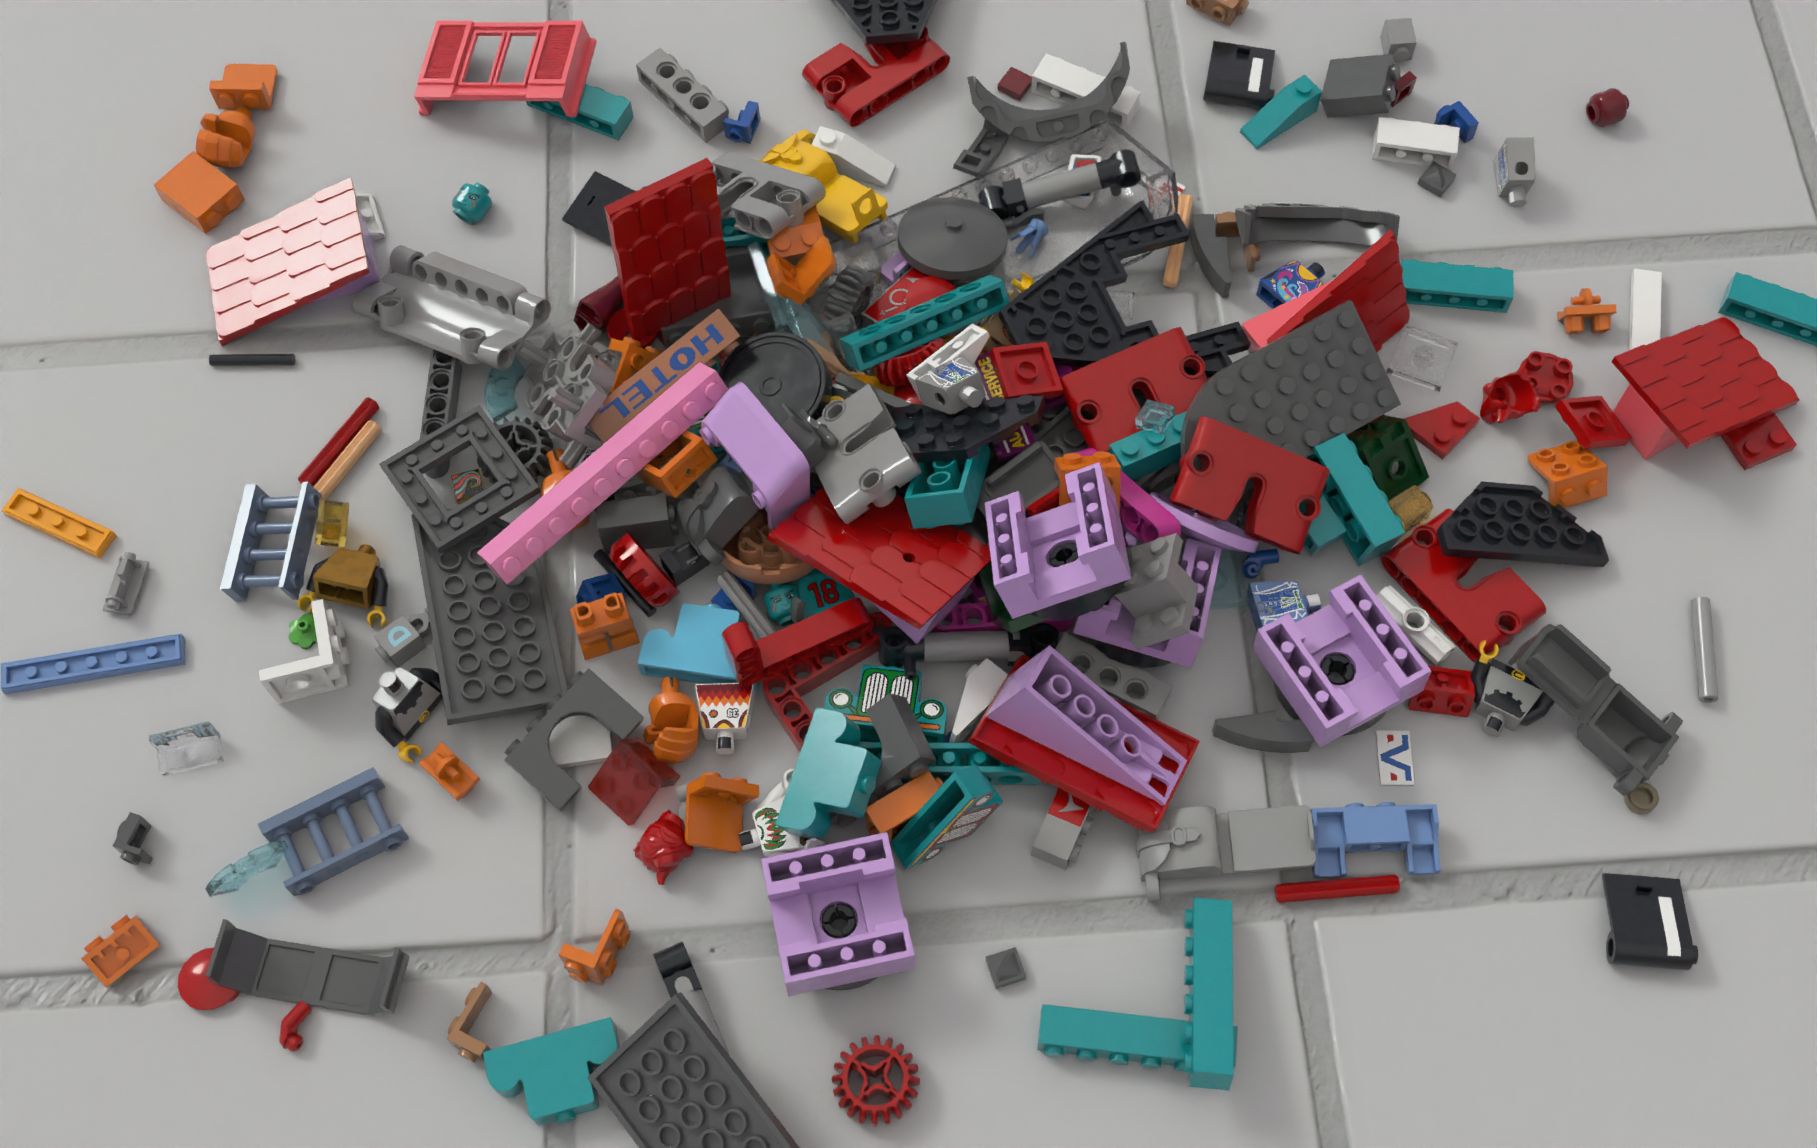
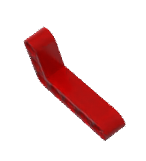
M856 597L757 641L746 622H737L728 626L722 632V639L730 667L739 685L746 687L866 634L874 627V622L861 598Z
M875 612L870 614L874 627L866 634L764 679L763 692L766 703L799 752H801L804 743L802 737L807 734L813 717L801 697L878 652L880 634H876L872 630L876 627L884 629L892 627L891 619L884 613ZM851 642H857L861 644L858 648L855 649L847 647V645ZM826 657H832L835 659V661L830 664H825L821 660ZM800 672H807L810 674L805 679H799L796 677V675ZM775 687L784 688V691L780 694L770 693ZM792 710L800 712V715L795 718L786 716Z

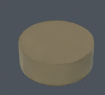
M1641 782L1629 794L1624 796L1626 806L1632 812L1645 815L1658 805L1659 795L1652 785Z

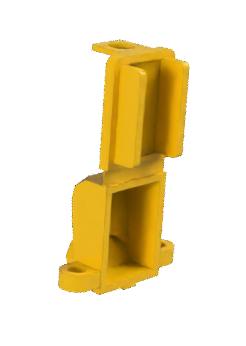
M805 129L801 130L797 134H792L781 144H776L771 148L767 155L759 161L816 178L823 184L826 195L824 199L816 204L821 225L855 244L859 241L857 233L876 218L881 221L887 218L885 212L888 209L887 199L874 192L872 188H867L845 175H839L835 163L829 154L811 145L816 136L814 133Z

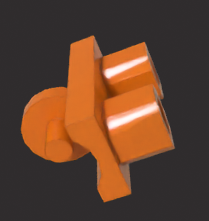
M1582 288L1579 297H1571V305L1579 306L1565 307L1563 311L1557 312L1558 321H1564L1566 334L1582 333L1584 331L1583 320L1591 319L1593 333H1604L1611 328V316L1617 312L1616 304L1592 305L1600 304V295L1592 296L1589 288Z
M442 742L437 745L429 756L419 762V765L457 801L464 798L474 788V785L480 781V778Z

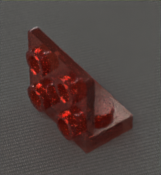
M631 738L618 742L588 785V788L630 826L635 824L659 788L674 786L680 775L666 762L658 761L653 755V751L639 738Z

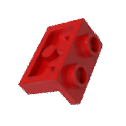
M1428 666L1431 669V674L1422 692L1409 698L1408 709L1468 717L1475 698L1474 683L1470 679L1472 671Z

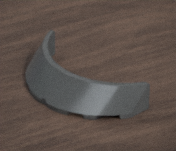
M1120 43L1119 55L1106 78L1092 92L1072 104L1048 110H1032L1017 107L993 95L979 82L976 76H969L967 79L972 104L984 118L999 130L1020 139L1048 142L1056 141L1061 137H1073L1099 122L1119 99L1130 72L1127 43Z
M1296 203L1244 205L1243 209L1236 208L1235 210L1242 246H1249L1258 242L1282 240L1329 241L1372 246L1389 230L1395 234L1396 242L1398 238L1400 216L1385 211H1367L1354 207H1330L1319 204Z

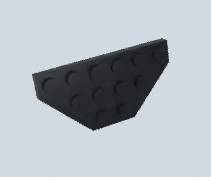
M1023 395L1019 398L1004 399L996 397L991 400H982L979 406L974 408L969 406L955 414H947L920 404H911L904 407H886L897 425L894 429L898 433L899 438L902 442L907 443L917 463L970 459L979 454L978 448L990 442L995 446L1014 436V429L1024 424L1031 427L1040 422L1046 404L1044 396Z
M1481 481L1436 531L1444 556L1604 567L1609 561L1602 537L1592 529L1590 532H1587L1575 523L1577 519L1559 504L1554 507L1541 497L1543 495L1542 491L1531 485Z

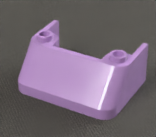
M739 382L729 388L701 422L700 435L710 448L722 445L751 480L754 493L751 494L752 498L760 509L765 508L767 511L768 527L772 530L792 515L799 506L810 499V467L801 450L743 382Z

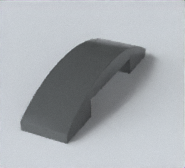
M985 118L982 131L970 148L962 151L955 161L953 169L975 177H981L996 161L1010 135L999 130Z

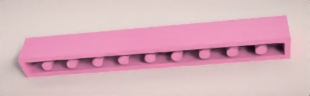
M701 362L695 365L477 552L492 572L508 585L714 407L729 390L716 370Z

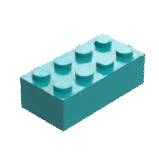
M1345 433L1315 446L1312 450L1313 454L1308 456L1307 459L1330 469L1323 491L1327 494L1329 504L1334 512L1339 513L1345 521L1347 531L1343 535L1342 540L1358 567L1384 555L1405 534L1404 526L1400 517L1396 514L1394 515L1388 505L1386 494L1379 490L1375 484L1370 468L1364 465L1359 458L1355 444L1348 440Z
M988 444L978 448L979 454L970 459L918 463L922 473L910 481L904 498L914 529H932L937 526L952 524L964 525L973 521L991 456Z

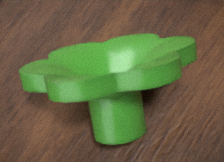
M304 614L300 619H295L290 623L289 628L291 632L288 638L292 644H299L302 649H309L313 643H317L312 614Z

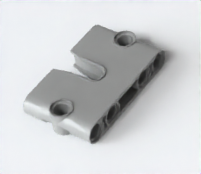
M726 152L711 162L713 172L716 175L717 198L720 203L721 216L734 211L736 219L734 229L764 239L773 238L786 227L800 225L804 221V213L824 199L826 195L823 184L816 178L735 153Z
M870 383L844 401L839 399L831 401L825 406L822 416L816 420L820 424H825L838 439V444L832 448L821 439L820 445L827 451V454L814 468L833 507L847 525L870 509L868 504L871 502L876 507H884L891 503L896 496L895 485L901 488L922 473L907 443L901 441L894 429L897 425L883 400Z

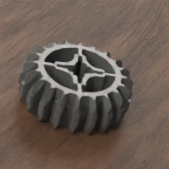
M849 265L841 271L835 283L832 284L822 311L821 328L823 333L833 339L840 340V338L852 334L859 329V325L863 322L861 313L870 305V299L873 296L874 278L871 273L863 268Z
M515 416L512 422H509L504 417L503 424L501 425L493 422L535 482H538L537 476L546 477L545 469L550 468L546 454L552 451L554 446L548 431L542 429L537 421L532 423L528 417L522 422L517 416ZM521 439L529 440L536 445H530V442H523ZM477 454V464L481 468L483 476L488 478L490 483H497L495 477Z

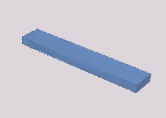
M175 634L1 663V691L6 695L185 665L184 636L182 634Z

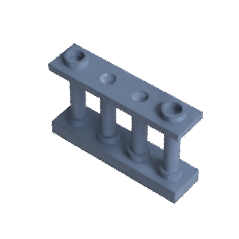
M302 482L299 496L270 497L256 484L245 485L220 590L235 602L246 601L250 587L278 586L292 600H298L300 589L304 584L303 576L317 514L322 504V495L309 482ZM296 508L293 522L265 523L266 514L269 509ZM290 534L287 548L258 549L263 535ZM284 560L281 575H252L256 561Z
M374 767L258 823L262 835L271 844L274 842H279L294 876L283 883L293 896L307 894L314 890L316 885L383 851L395 850L402 845L403 841L409 839L400 824L392 827L377 796L379 790L385 788V785ZM361 799L366 800L380 831V834L364 842L348 809L351 804ZM333 813L337 814L352 847L334 856L320 825L321 819ZM302 828H308L323 861L306 871L291 839L292 834Z

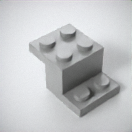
M1177 533L1130 548L1132 552V566L1130 570L1132 579L1126 580L1115 596L1135 617L1130 642L1137 649L1189 634L1199 586L1178 564L1183 540Z

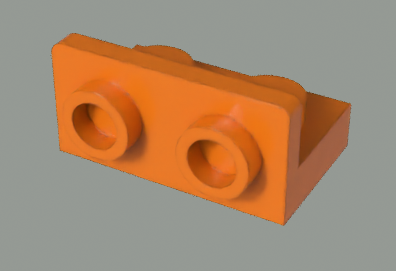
M126 914L111 926L114 932L104 940L101 936H98L84 947L87 954L81 959L106 988L160 945L140 921L137 914L131 919Z

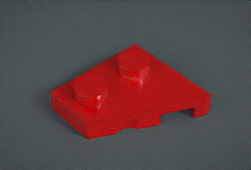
M1456 401L1404 419L1408 423L1413 438L1443 460L1478 424L1480 418Z

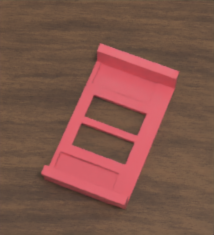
M436 21L414 95L420 106L418 112L420 115H430L434 100L559 101L566 117H577L597 43L596 38H590L583 21ZM478 36H502L488 83L464 82ZM512 36H536L523 83H498Z

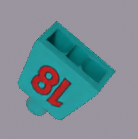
M816 568L808 576L798 579L800 599L804 602L803 620L854 598L848 587Z

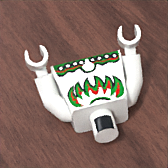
M788 769L785 772L784 780L772 789L757 805L756 810L752 812L755 828L738 833L743 851L761 846L764 858L819 847L825 844L824 841L816 838L808 839L791 835L775 825L794 769Z

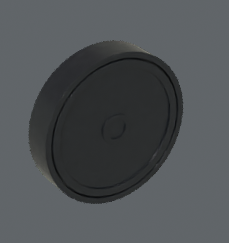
M768 332L750 338L739 345L728 356L719 372L720 378L728 389L739 382H743L780 426L789 418V415L781 406L783 402L796 412L805 409L814 420H817L822 416L825 406L830 403L832 397V378L826 362L816 348L806 339L788 332Z

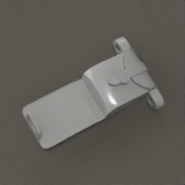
M1305 805L1228 811V813L1217 814L1216 809L1210 806L1166 810L1157 829L1149 833L1146 830L1137 829V858H1139L1141 882L1146 881L1148 902L1161 901L1160 880L1217 876L1230 873L1241 874L1311 868L1316 863L1312 813Z

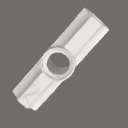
M1391 585L1386 586L1378 593V599L1409 641L1435 665L1443 662L1455 649L1456 646L1429 622L1430 619L1427 612L1422 608L1413 607ZM1407 622H1413L1419 628H1412Z

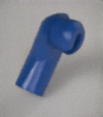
M1277 548L1249 553L1242 564V574L1246 578L1252 579L1260 574L1265 564L1279 563Z

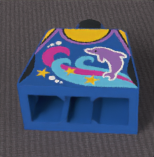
M1292 260L1260 279L1256 295L1272 309L1322 286L1323 282L1320 278L1325 275L1324 268L1317 262L1312 263L1306 268L1299 261Z

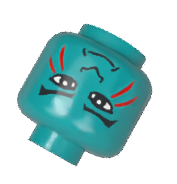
M478 182L475 185L465 183L452 200L453 213L468 224L480 222L493 204L488 196L490 191Z
M787 583L770 585L771 590L763 597L769 619L779 623L780 626L793 624L790 611L791 602L795 596L800 598L799 587L796 584Z

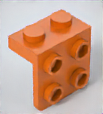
M228 64L225 66L222 81L211 80L209 90L218 109L245 107L248 109L270 110L278 70L273 64Z
M821 236L796 265L788 262L775 252L767 259L774 291L784 299L788 297L799 305H802L807 298H811L815 294L820 283L832 275L836 265L829 240L825 236Z
M624 336L623 341L612 338L608 349L622 354L616 371L615 382L609 394L660 355L662 351L650 346H646L645 349L639 347V341Z
M1568 441L1562 445L1541 449L1528 455V463L1549 481L1548 502L1554 507L1559 504L1563 508L1607 496L1608 466L1589 449L1585 450L1578 441Z
M1099 451L1090 456L1067 453L1063 457H1054V469L1059 477V506L1072 502L1068 495L1065 474L1100 462L1116 495L1120 514L1121 466L1115 455Z
M715 772L703 773L701 777L688 783L686 788V843L691 846L729 853L739 852L742 849L738 833L742 832L743 805L759 797V785L747 783V780L744 778H722L719 773Z
M614 910L594 954L566 943L563 944L558 955L564 964V968L570 973V978L584 984L589 980L603 986L606 978L612 977L617 966L615 958L620 948L624 949L631 935L621 910Z

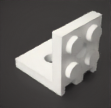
M323 599L311 602L319 656L259 670L260 682L277 704L349 686L345 665L350 664L348 651L346 647H342L341 638H345V630L342 621H337L334 609H329Z

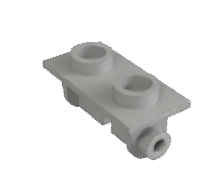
M125 552L124 556H120L109 593L105 598L103 611L132 615L150 563L149 561L136 560V554L131 552Z

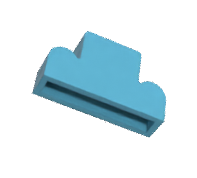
M684 603L681 606L673 637L663 629H654L645 635L637 663L641 675L658 678L670 677L671 680L675 677L679 681L698 684L738 683L726 657L722 632L728 626L741 622L739 612L722 609L715 604L701 606ZM760 682L754 684V689L757 693L759 691Z

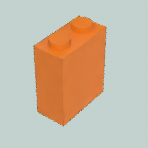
M194 151L153 185L164 203L205 234L213 227H216L223 218L238 208L245 200L237 183Z

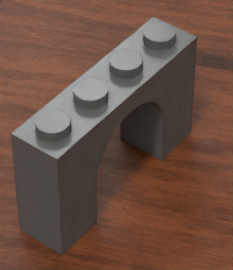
M589 668L584 674L581 671L577 672L568 683L571 688L563 696L560 693L557 694L547 705L550 711L542 719L537 716L526 728V731L529 733L521 742L516 739L504 752L508 755L504 759L505 763L560 812L581 790V785L561 769L549 753V739L554 728L566 718L578 715L588 716L601 723L623 743L644 719V716Z
M889 693L866 710L882 746L881 766L876 778V787L870 796L867 807L904 785L903 783L912 777L924 774L928 770L927 767L936 761L906 697ZM835 812L829 813L831 824L840 825L841 827L848 826L857 819V817Z

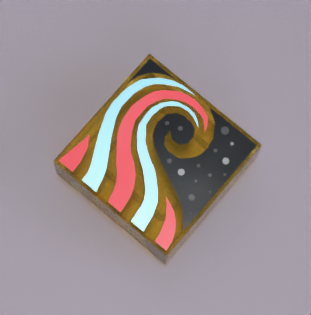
M479 468L451 475L458 504H462L485 490Z

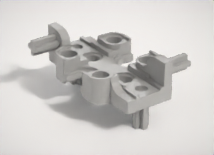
M591 323L586 325L578 338L574 335H569L564 339L553 332L542 348L524 340L517 352L518 355L531 362L523 374L530 384L525 397V403L535 414L544 417L539 423L544 430L566 442H571L559 458L569 468L575 467L588 447L596 451L603 445L600 438L586 428L597 410L603 408V402L607 398V394L612 388L616 376L610 366L595 357L596 354L599 356L600 353L593 347V344L602 331Z

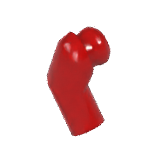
M299 1001L281 1021L279 1042L284 1049L288 1048L291 1052L299 1050L302 1046L303 1037L297 1034L298 1026L312 1012L310 1006L303 1001Z

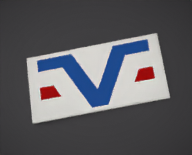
M1376 730L1381 785H1414L1410 731Z

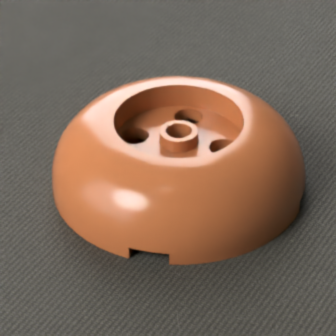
M765 508L759 509L722 548L726 558L721 563L737 577L752 583L765 585L788 583L804 577L815 569L767 540L768 534L774 529L771 530L768 527V516Z

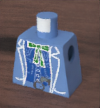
M1296 581L1249 583L1245 595L1256 632L1261 627L1287 613L1290 614L1296 623L1307 617L1308 613L1321 609L1319 595L1314 593L1302 596L1299 584Z

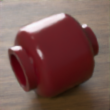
M1615 88L1596 93L1591 96L1589 103L1586 105L1587 117L1590 122L1600 127L1620 122L1627 114L1629 100L1625 94H1622Z

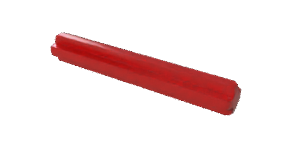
M367 397L362 401L299 475L298 481L301 485L302 482H309L312 486L316 484L366 422L377 412L379 406L375 400Z
M1397 875L1277 884L1275 887V898L1277 902L1282 903L1393 894L1399 892L1400 881Z

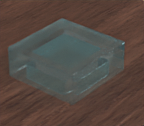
M1147 400L1135 418L1136 428L1163 434L1175 416V408L1171 405Z

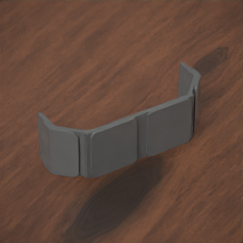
M223 919L205 976L212 984L260 998L296 1004L299 1001H303L312 1006L362 1015H388L395 1012L410 957L407 953H403L400 948L396 947L393 956L377 957L268 939L236 928L230 921Z

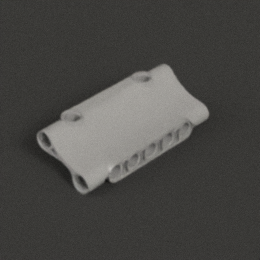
M402 245L395 247L391 252L388 273L380 281L360 290L353 300V309L356 313L379 321L381 329L385 331H390L435 349L467 364L476 365L483 363L502 371L507 370L511 366L524 340L533 330L547 320L551 311V305L548 300L528 293L526 288L518 282L438 252H432L424 256L421 252Z

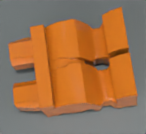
M614 592L605 595L604 598L589 603L582 602L576 604L573 608H569L585 661L611 653L605 633L609 634L614 651L640 643L622 592L617 594Z

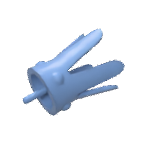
M1032 219L1026 228L1010 238L1013 241L1020 236L1024 237L1017 246L1016 253H1021L1029 244H1032V249L1029 253L1031 258L1041 239L1048 234V227L1045 222L1039 219Z

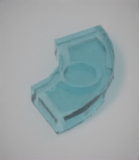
M516 357L507 370L502 371L492 367L488 374L489 378L484 390V397L488 412L495 423L518 409L514 399L515 389L519 381L524 377L523 374L526 370Z
M285 840L274 841L248 852V856L239 859L233 866L232 864L227 865L207 884L205 889L209 896L213 897L238 891L245 882L255 875L277 867L289 849Z

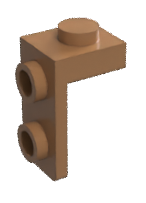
M1186 0V4L1230 26L1239 14H1244L1249 1Z
M1228 211L1216 214V237L1240 236L1235 212ZM1255 243L1243 246L1248 272L1254 271L1256 261L1260 260V248Z
M480 982L477 988H473L469 992L465 1000V1009L460 1017L457 1016L453 1019L448 1028L449 1036L447 1040L454 1047L460 1049L458 1052L459 1056L472 1063H475L477 1059L484 1062L483 1052L491 1050L487 1044L468 1035L492 993L488 985Z

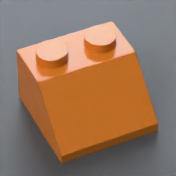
M816 205L804 213V221L800 225L786 227L773 238L766 239L769 255L775 252L790 263L797 262L821 236H824Z

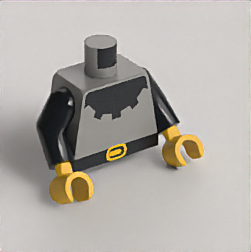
M1486 640L1482 641L1479 644L1481 657L1476 659L1470 675L1475 688L1474 702L1477 703L1475 712L1486 718L1482 730L1490 736L1498 737L1503 727L1515 731L1519 724L1528 726L1543 718L1555 701L1522 672L1495 659L1490 663L1489 659L1497 656L1499 652L1498 645L1495 644L1492 653L1486 654L1483 651Z
M399 667L394 672H385L379 679L381 688L372 699L377 709L375 711V727L393 748L397 747L399 749L398 757L400 760L413 763L408 757V751L411 749L416 755H421L422 750L417 745L406 744L403 739L408 741L440 703L443 696L439 674L430 668H412L408 672Z

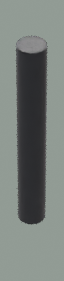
M217 354L209 355L210 366L295 365V355Z
M602 549L596 551L593 557L607 573L614 572L624 591L647 617L654 615L657 609L643 598L616 567L611 558Z

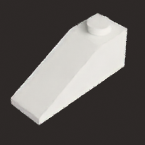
M822 126L819 127L811 144L829 154L835 163L838 174L887 188L896 168L895 163L849 135Z
M971 324L906 374L920 401L915 378L960 355L964 356L973 365L990 336L988 331Z
M988 658L979 666L974 664L965 675L967 681L949 743H961L976 728L1008 675Z

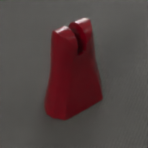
M618 275L612 281L579 301L574 322L581 332L588 323L603 331L611 315L624 303Z

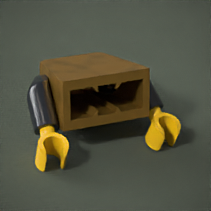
M367 544L361 545L357 551L340 548L331 557L315 564L306 587L308 593L298 599L297 604L299 608L305 611L310 602L316 601L315 598L368 610L371 605H374V610L368 614L367 621L373 628L374 619L382 617L381 628L384 629L388 625V619L383 613V606H387L389 585L385 570L380 567L375 549ZM310 605L308 610L313 615L312 606Z

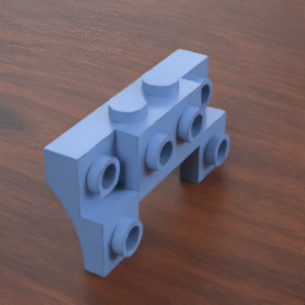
M1382 802L1376 806L1364 807L1362 803H1351L1345 807L1311 808L1310 810L1312 813L1316 863L1312 867L1313 878L1345 877L1347 874L1345 853L1404 851L1407 875L1439 874L1441 871L1437 804L1395 806L1393 802Z

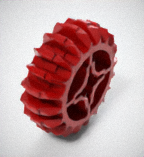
M939 337L872 366L876 378L880 384L888 387L911 384L906 374L945 345L944 341Z
M879 1035L874 1036V1044L868 1045V1039L862 1037V1048L859 1049L852 1042L849 1044L852 1055L844 1051L840 1053V1058L846 1064H834V1070L841 1074L832 1076L831 1080L832 1083L841 1086L833 1089V1095L835 1097L844 1096L838 1102V1106L841 1109L851 1105L847 1111L849 1118L854 1117L857 1112H860L858 1119L860 1124H864L867 1116H871L872 1126H877V1117L883 1116L884 1123L888 1125L891 1123L890 1113L893 1112L896 1118L901 1119L903 1115L899 1107L902 1106L907 1110L912 1108L911 1102L906 1097L913 1099L918 1096V1091L911 1087L920 1085V1078L911 1075L917 1073L919 1068L917 1064L907 1065L913 1059L912 1053L900 1056L904 1050L902 1043L898 1044L893 1050V1039L890 1037L886 1039L885 1045H880ZM872 1056L886 1058L875 1066L860 1062ZM894 1064L899 1067L903 1075V1084L900 1091H897L888 1080ZM852 1070L856 1071L858 1076L864 1081L857 1097L852 1094L849 1088V1077ZM883 1073L881 1080L884 1085L875 1083L869 1088L871 1084L870 1078H867V1075L876 1078ZM877 1095L892 1099L883 1105L865 1104L866 1101L869 1102L870 1099Z

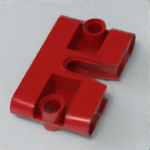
M925 26L919 41L871 45L864 43L878 66L869 64L853 49L843 43H839L810 61L804 67L802 76L823 97L826 108L836 111L850 126L855 127L944 71L950 63V56L936 42L929 38L928 29Z
M1176 327L1061 377L1060 382L1063 387L1062 396L1072 413V424L1082 433L1088 448H1094L1098 452H1109L1110 444L1146 429L1141 408L1132 389L1141 390L1150 407L1161 421H1165L1188 410L1192 399L1208 380V377L1204 372L1205 363L1203 359L1195 354L1182 328ZM1183 367H1190L1195 372V375L1187 374ZM1080 412H1090L1093 420L1084 419Z
M1200 417L1189 450L1180 459L1179 466L1181 472L1169 502L1214 522H1218L1219 519L1226 521L1242 497L1248 479H1251L1254 483V490L1248 504L1244 534L1293 554H1301L1311 523L1321 512L1320 498L1330 469L1208 417ZM1195 456L1201 460L1202 465L1199 471L1193 466ZM1301 501H1303L1306 505V512L1304 515L1301 514L1299 510V504L1301 503Z
M1446 509L1425 525L1417 526L1410 536L1382 555L1381 564L1387 573L1427 612L1429 617L1470 660L1475 662L1477 658L1481 657L1479 644L1482 641L1486 640L1483 648L1486 654L1493 652L1495 644L1498 645L1499 649L1510 644L1515 636L1546 614V606L1510 567L1482 578L1469 588L1459 585L1457 581L1467 574L1478 558L1444 556L1442 554L1436 531L1454 512V510ZM1418 541H1423L1426 545H1422ZM1500 625L1507 627L1509 631L1503 630Z

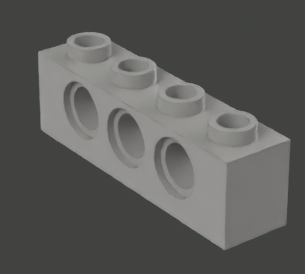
M659 48L636 64L639 81L705 143L724 130V119L729 118L727 105L712 96L707 86L700 85L688 69L684 70L678 64L672 54L668 55Z
M1064 632L1055 648L1059 654L1074 666H1085L1088 670L1082 673L1113 699L1158 720L1170 697L1173 685L1134 666L1109 659L1097 648ZM1103 678L1112 679L1115 682V684L1110 686L1104 685L1100 680ZM1135 691L1141 694L1142 697L1133 699L1127 693Z

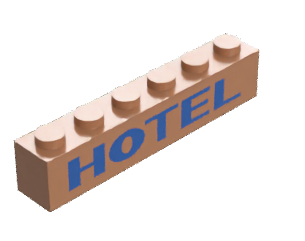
M718 308L611 392L604 400L603 408L597 410L588 425L603 443L607 442L699 362L712 367L717 363L714 359L716 355L722 351L727 355L739 345L737 339L741 335Z

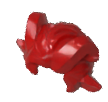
M1521 367L1515 373L1494 378L1491 383L1483 386V401L1480 409L1482 420L1489 424L1503 423L1505 420L1517 419L1533 411L1537 412L1541 408L1540 403L1542 401L1536 393L1534 383L1531 382V379L1526 378L1528 369Z
M670 810L662 813L657 821L648 826L633 849L635 857L639 858L643 865L647 866L648 870L657 872L656 876L659 885H663L669 873L674 871L684 858L691 857L694 850L693 846L688 845L685 841V824L683 820L671 813Z

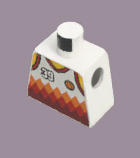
M739 683L696 684L695 688L705 739L716 740V752L718 754L734 753V739H746L749 735L755 703L754 684L746 687H741Z

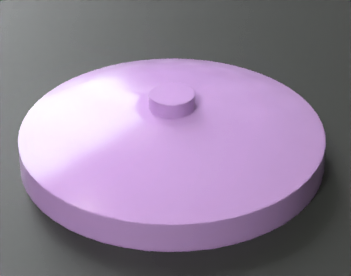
M1151 492L1150 496L1177 518L1181 525V532L1187 535L1186 539L1190 538L1231 551L1256 552L1260 540L1245 535L1244 529L1220 519L1218 522H1214L1170 503V496Z

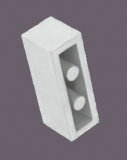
M1379 117L1374 132L1372 159L1428 167L1434 161L1446 169L1452 170L1458 154L1460 128L1420 121Z

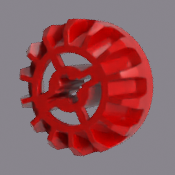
M627 532L611 546L609 557L625 578L629 580L651 606H665L680 593L668 575L630 533Z

